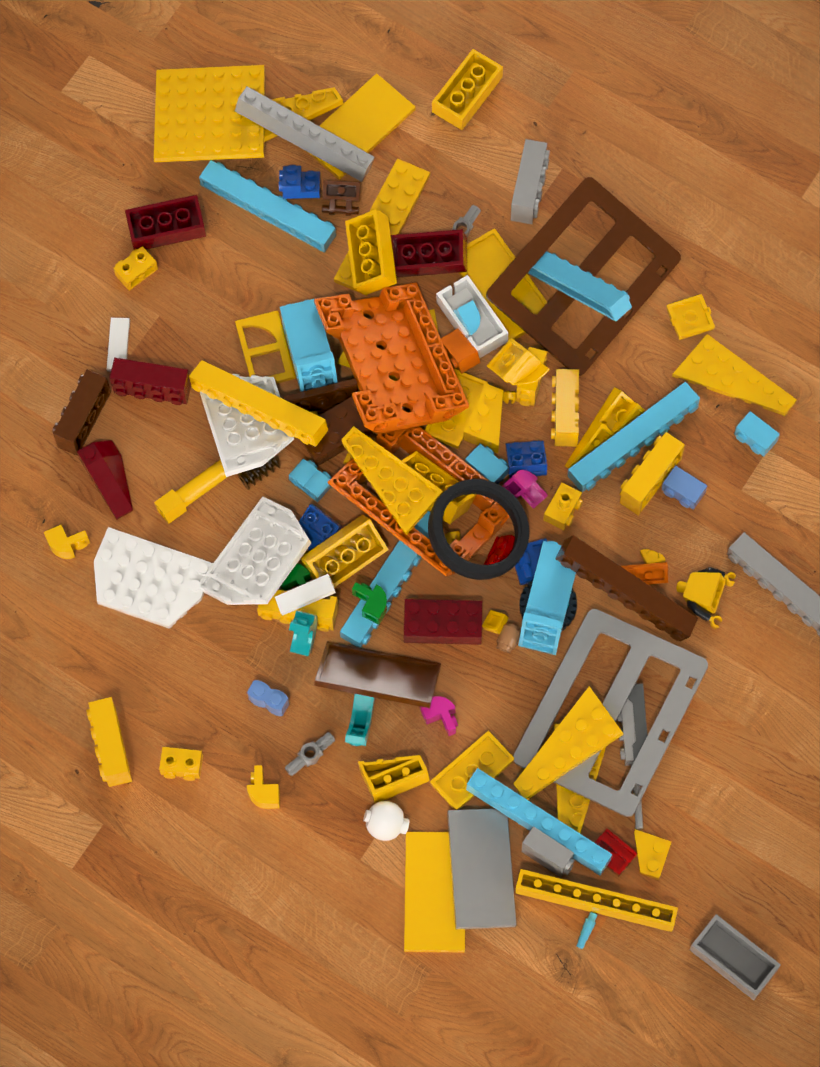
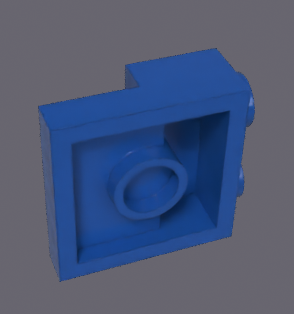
M283 166V170H279V192H283V199L320 198V171L302 172L301 166Z

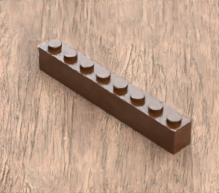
M572 535L564 540L555 558L561 562L563 567L570 568L576 572L577 576L588 580L595 588L606 592L610 598L620 601L624 604V607L635 611L642 619L650 621L657 629L668 633L672 639L683 641L691 636L698 620L696 616L576 536Z

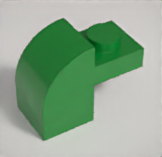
M296 564L280 586L281 589L288 591L296 586L299 587L308 583L311 580L310 572L304 566Z
M355 582L352 588V595L366 601L362 609V617L380 625L387 611V597L384 590L376 584L372 591L370 586L364 583L360 585Z

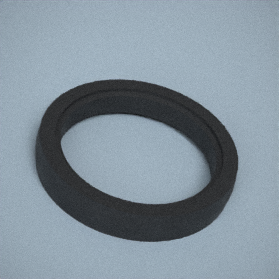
M468 479L452 485L438 497L429 515L428 535L434 552L449 569L466 578L487 580L505 574L520 561L529 542V522L522 505L510 491L488 480ZM467 494H478L493 499L506 510L512 520L515 531L514 545L508 557L495 564L480 565L463 559L453 551L445 538L442 525L444 511L452 500Z

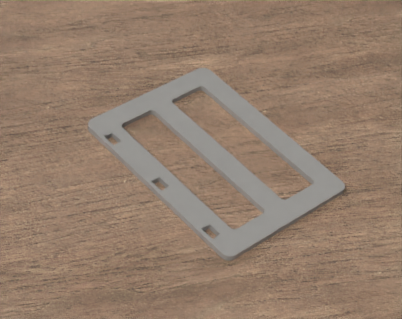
M592 609L587 613L513 757L515 764L525 769L538 753L599 634L610 636L631 647L602 703L615 722L649 657L653 656L679 668L680 673L620 790L616 791L589 778V773L601 750L554 781V783L614 812L630 817L635 813L708 669V662L705 658L598 609ZM690 677L696 679L692 689L686 687ZM663 730L669 732L664 743L659 740ZM636 784L642 786L637 797L631 794Z

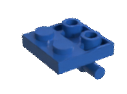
M543 440L506 443L509 478L519 470H527L535 476L547 475V460Z
M313 504L308 506L299 520L301 527L311 541V545L308 547L309 551L341 530L342 527Z
M546 538L528 543L522 558L514 566L520 586L528 584L530 581L533 582L543 541L547 542Z

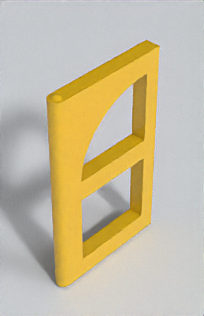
M278 311L235 321L250 377L255 375L251 358L280 351L285 372L268 377H274L276 384L296 379ZM243 328L263 329L269 332L277 342L248 349Z

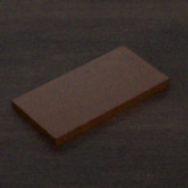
M327 641L314 686L430 708L441 663Z

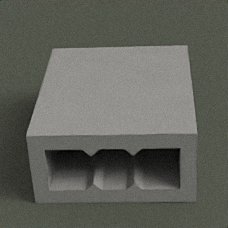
M533 826L522 842V853L560 878L564 874L568 875L574 866V852Z

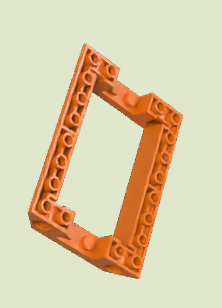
M419 426L379 433L376 437L375 442L391 454H394L400 447L410 455L418 451L460 482L468 479L488 480ZM353 458L328 481L329 485L447 577L456 574L438 558L432 548L430 539L416 528H413L405 535L385 504L361 486L366 477ZM476 494L472 502L483 511L479 516L477 524L460 541L455 539L450 544L453 551L467 561L503 527L510 517L499 503L483 495Z

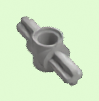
M472 205L463 218L460 217L454 223L451 230H457L459 226H465L467 230L464 233L468 237L474 227L472 224L481 210L477 206Z
M328 732L318 741H312L303 745L297 753L298 757L285 767L287 773L293 776L305 765L309 767L316 764L323 755V751L335 742L334 736ZM307 751H314L315 755L308 758L305 756Z

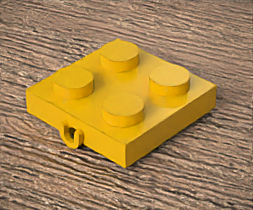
M702 294L666 306L670 322H672L679 340L715 328L710 315L711 309L706 306Z

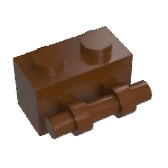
M323 180L322 200L330 201L329 206L322 205V213H329V215H335V213L346 214L345 216L359 214V207H352V202H359L360 182ZM335 201H344L346 206H335Z

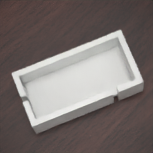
M468 275L454 283L455 295L452 296L451 285L436 293V303L454 329H459L478 351L479 359L508 342V331ZM473 300L480 314V325L474 334L469 335L453 310Z

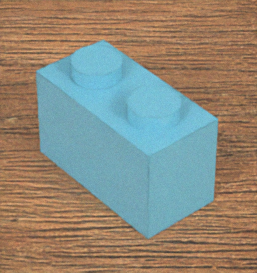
M750 411L736 426L734 435H736L740 442L748 444L754 453L761 454L764 457L777 443L780 433Z
M479 444L465 458V462L496 484H499L508 475V464L502 458L498 459L488 446L484 447L482 444Z

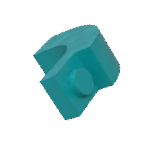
M296 611L289 630L294 631L290 652L309 656L312 653L317 629V615Z
M354 695L351 720L345 737L346 743L353 746H366L374 711V697Z

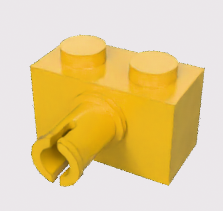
M561 483L544 513L543 521L564 531L567 525H571L575 509L579 510L583 503L581 499L582 492Z

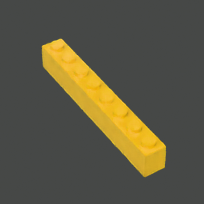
M203 360L200 361L189 375L191 386L195 391H201L212 399L222 401L228 407L232 406L243 414H249L257 421L269 424L273 429H280L288 436L300 439L304 444H311L316 447L328 431L326 419Z
M520 869L515 891L516 894L670 932L673 931L678 907Z

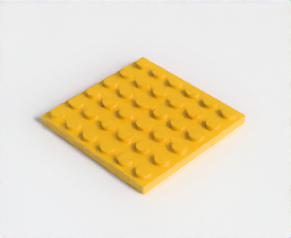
M264 65L156 70L154 162L264 158V127L235 112L238 98L246 86L265 96Z

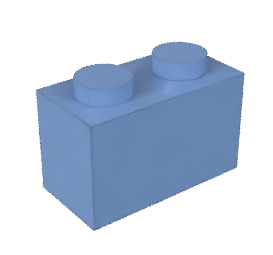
M675 465L663 482L662 490L666 496L674 497L685 508L694 510L706 493L707 485Z

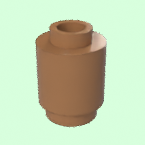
M511 623L508 626L504 625L497 639L498 644L496 648L510 654L515 649L520 638L519 627Z

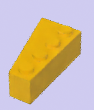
M556 369V376H552V387H556L555 393H552V404H555V411L551 412V422H555V428H551V439L555 440L554 446L577 447L579 435V370Z
M277 590L268 604H258V616H261L262 619H278L285 624L291 623L297 610L317 615V629L325 632L329 630L334 631L339 610L337 597L331 596L330 600L323 598L282 616L275 596L287 592L284 590Z

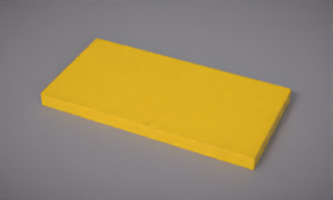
M376 73L319 126L359 149L370 153L416 110V107ZM309 153L338 180L347 174Z
M494 228L467 244V272H461L459 275L462 278L467 275L470 277L508 331V341L510 338L516 340L526 334V332L486 297L487 290L516 258ZM528 274L511 291V295L534 315H537L548 303Z
M406 832L404 952H465V929H456L449 832Z

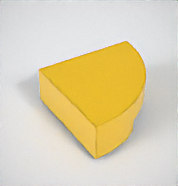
M650 549L640 550V555L645 564L664 563L666 561L661 553Z

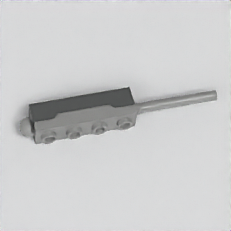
M637 683L617 719L618 722H621V731L623 732V735L619 737V741H623V748H620V759L624 760L625 766L632 767L648 736L644 686ZM636 784L633 789V795L637 797L640 786ZM641 801L634 813L636 830L643 829Z

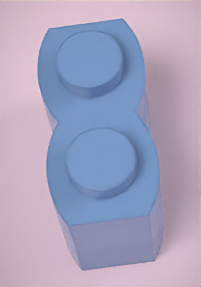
M254 680L247 691L251 703L258 707H266L273 715L283 716L289 706V700L285 693L277 689H271L262 681Z

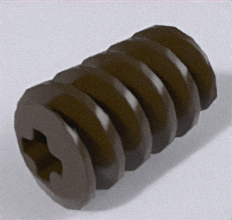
M273 457L261 467L238 473V477L249 490L248 483L255 486L256 478L262 481L261 474L268 477L267 470L274 473L273 466L280 467Z

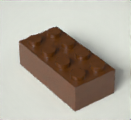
M86 369L84 375L81 374L76 390H73L70 394L68 406L63 408L59 423H55L52 430L58 448L78 456L77 451L83 448L111 394L107 377Z
M350 397L319 415L326 419L328 431L316 447L311 444H304L318 467L346 450L341 440L353 426L367 436L375 432L364 427L353 397Z

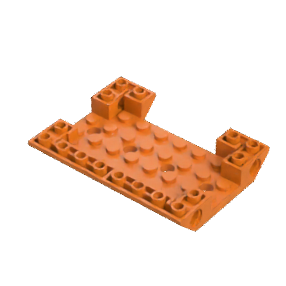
M417 282L386 287L382 289L379 297L355 301L351 300L349 294L314 299V304L325 331L340 341L354 378H356L360 392L352 393V397L364 427L379 434L439 423L451 419L469 407ZM364 314L370 315L372 319L364 317ZM376 345H382L385 349L381 350ZM389 376H395L398 381L390 379ZM402 407L409 408L411 412L404 411Z

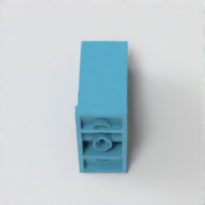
M314 299L281 306L280 312L283 329L300 392L338 383L334 356L330 350L326 332L314 304Z
M543 541L526 611L522 620L518 646L556 655L576 572L570 568L563 567L561 562L555 559L562 545L555 541Z

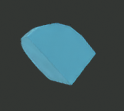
M472 300L453 310L469 335L474 334L480 325V314L474 301Z

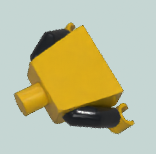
M708 567L698 572H692L688 582L679 581L676 590L679 593H684L683 598L687 602L688 608L695 615L705 621L709 620L710 626L713 629H718L719 626L714 624V620L722 622V618L720 616L713 617L712 614L716 613L724 586H733L735 582L730 581L729 578L735 579L736 575L733 572L726 575L724 571Z

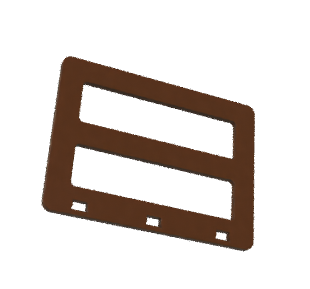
M587 177L486 292V297L567 369L579 370V376H581L680 262L681 255L594 178ZM589 202H594L615 221V225L580 264L581 270L588 271L595 277L629 236H633L654 254V259L626 291L632 305L630 309L632 311L626 318L622 316L617 321L605 316L577 349H573L553 332L551 328L575 300L574 298L558 290L537 315H534L511 295V291ZM662 266L666 271L660 277L656 272ZM592 348L596 353L589 359L586 354Z

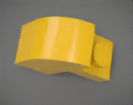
M62 525L44 532L51 551L63 559L75 558L73 550H81L87 544H90L85 530L68 538Z
M262 765L254 766V772H251V784L254 785H247L251 801L260 808H280L279 785L264 784Z

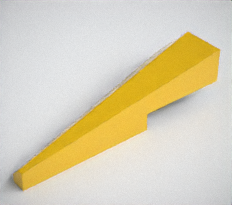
M614 387L565 464V467L571 468L643 414L645 410L638 403L631 400L623 391Z

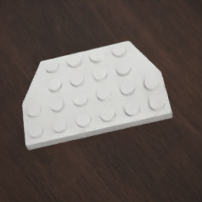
M232 374L280 397L274 377H259L256 375L242 377L239 374ZM200 391L226 477L263 466L294 440V436L290 437L280 429H273L269 424L263 421L259 422L253 416L243 414L232 406L228 407L222 401L212 399Z
M262 497L201 579L200 590L227 605L268 604L311 545V541L293 512L282 505Z
M108 527L94 559L97 603L170 629L179 618L186 615L188 610L202 600L204 592L200 590V581L213 563Z

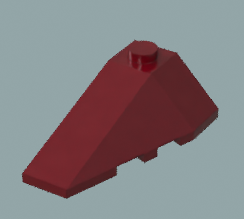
M112 440L93 442L78 450L79 460L116 520L132 512L133 507L122 456Z

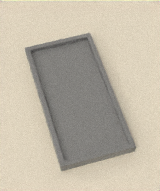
M497 809L448 810L447 818L456 929L516 927L508 817Z

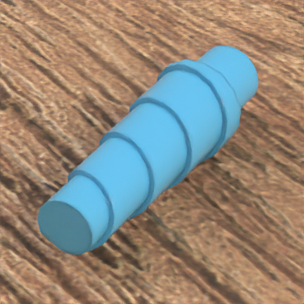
M590 912L588 918H585L576 947L584 948L589 935L595 927L597 914Z

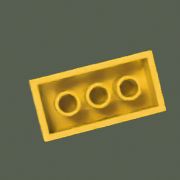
M472 49L432 101V113L463 130L503 78V66Z
M375 209L345 221L353 288L364 295H368L397 284L388 216Z
M667 432L662 437L659 436L656 439L653 450L646 452L642 459L644 460L643 463L636 465L631 473L633 476L630 480L626 479L620 487L622 489L619 494L621 496L620 504L638 516L662 486L675 465L677 466L682 459L685 444Z
M418 451L402 460V462L443 492L460 482ZM467 494L452 500L444 511L443 521L451 524L466 513L476 494Z
M361 515L300 559L310 572L313 580L329 574L335 588L389 549L372 521L368 517Z
M112 697L88 702L90 709H87L86 712L91 727L94 726L90 730L95 745H98L94 748L99 763H102V765L98 766L103 782L107 781L109 787L132 782L117 711Z

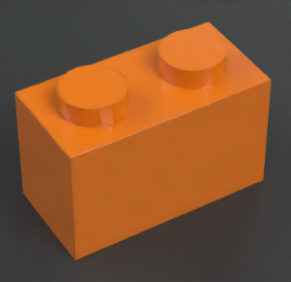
M459 329L441 338L453 368H457L461 374L480 363L478 351Z

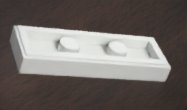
M111 317L107 371L111 372L114 357L127 359L130 318Z
M326 574L275 596V599L283 616L336 592L329 574Z

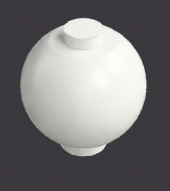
M390 801L377 802L369 810H366L364 814V821L366 822L368 832L378 840H392L400 833L406 834L409 827V819L404 818L402 809Z

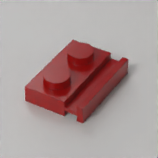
M513 535L497 536L483 565L495 564L508 557L513 548L515 537Z
M607 828L594 842L612 854L607 868L618 877L638 854Z

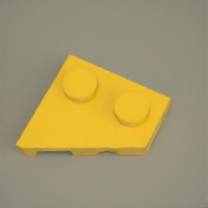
M635 829L634 837L636 852L638 853L639 872L644 876L659 880L671 841Z

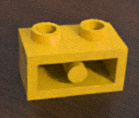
M142 246L139 249L133 250L125 260H120L113 269L115 276L130 291L158 270L155 259Z
M162 747L159 767L161 775L170 779H174L175 776L183 777V779L193 781L195 778L200 779L203 761L202 751Z

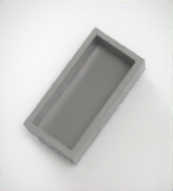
M525 139L511 204V221L533 224V219L538 217L542 187L545 184V174L549 165L550 150H547V143Z
M717 914L690 947L691 952L752 1000L757 998L781 966L780 963Z

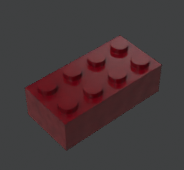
M197 195L125 210L134 250L142 246L147 250L206 237Z
M463 229L391 235L396 278L467 272V236Z
M114 357L110 382L113 392L117 395H131L137 399L149 398L156 402L167 401L174 405H187L191 389L188 369Z
M405 599L404 643L481 645L482 601Z

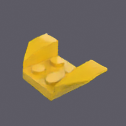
M512 338L487 364V367L492 372L512 385L537 382L550 370L531 352Z

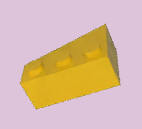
M487 383L485 384L464 430V441L477 446L479 444H482L484 447L488 446L497 454L499 452L503 404L502 389Z
M420 755L396 757L393 760L384 761L383 759H377V761L365 763L364 761H358L360 772L374 803L384 801L430 781L427 768Z

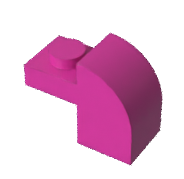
M519 470L502 486L516 498L521 495L533 509L548 496L535 482L538 478L527 470Z
M434 696L430 708L419 706L426 725L441 719L448 736L456 734L458 723L454 715L450 716L455 714L456 708L450 700L445 697Z

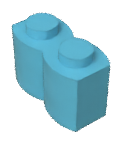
M302 459L288 475L289 480L313 500L319 502L332 487L328 484L332 477L325 471L317 470V465L311 460L306 461Z

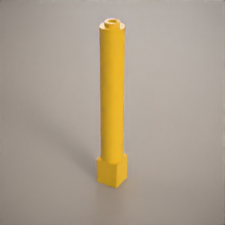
M221 459L177 491L172 489L154 502L158 513L168 524L187 511V506L228 478L225 475Z

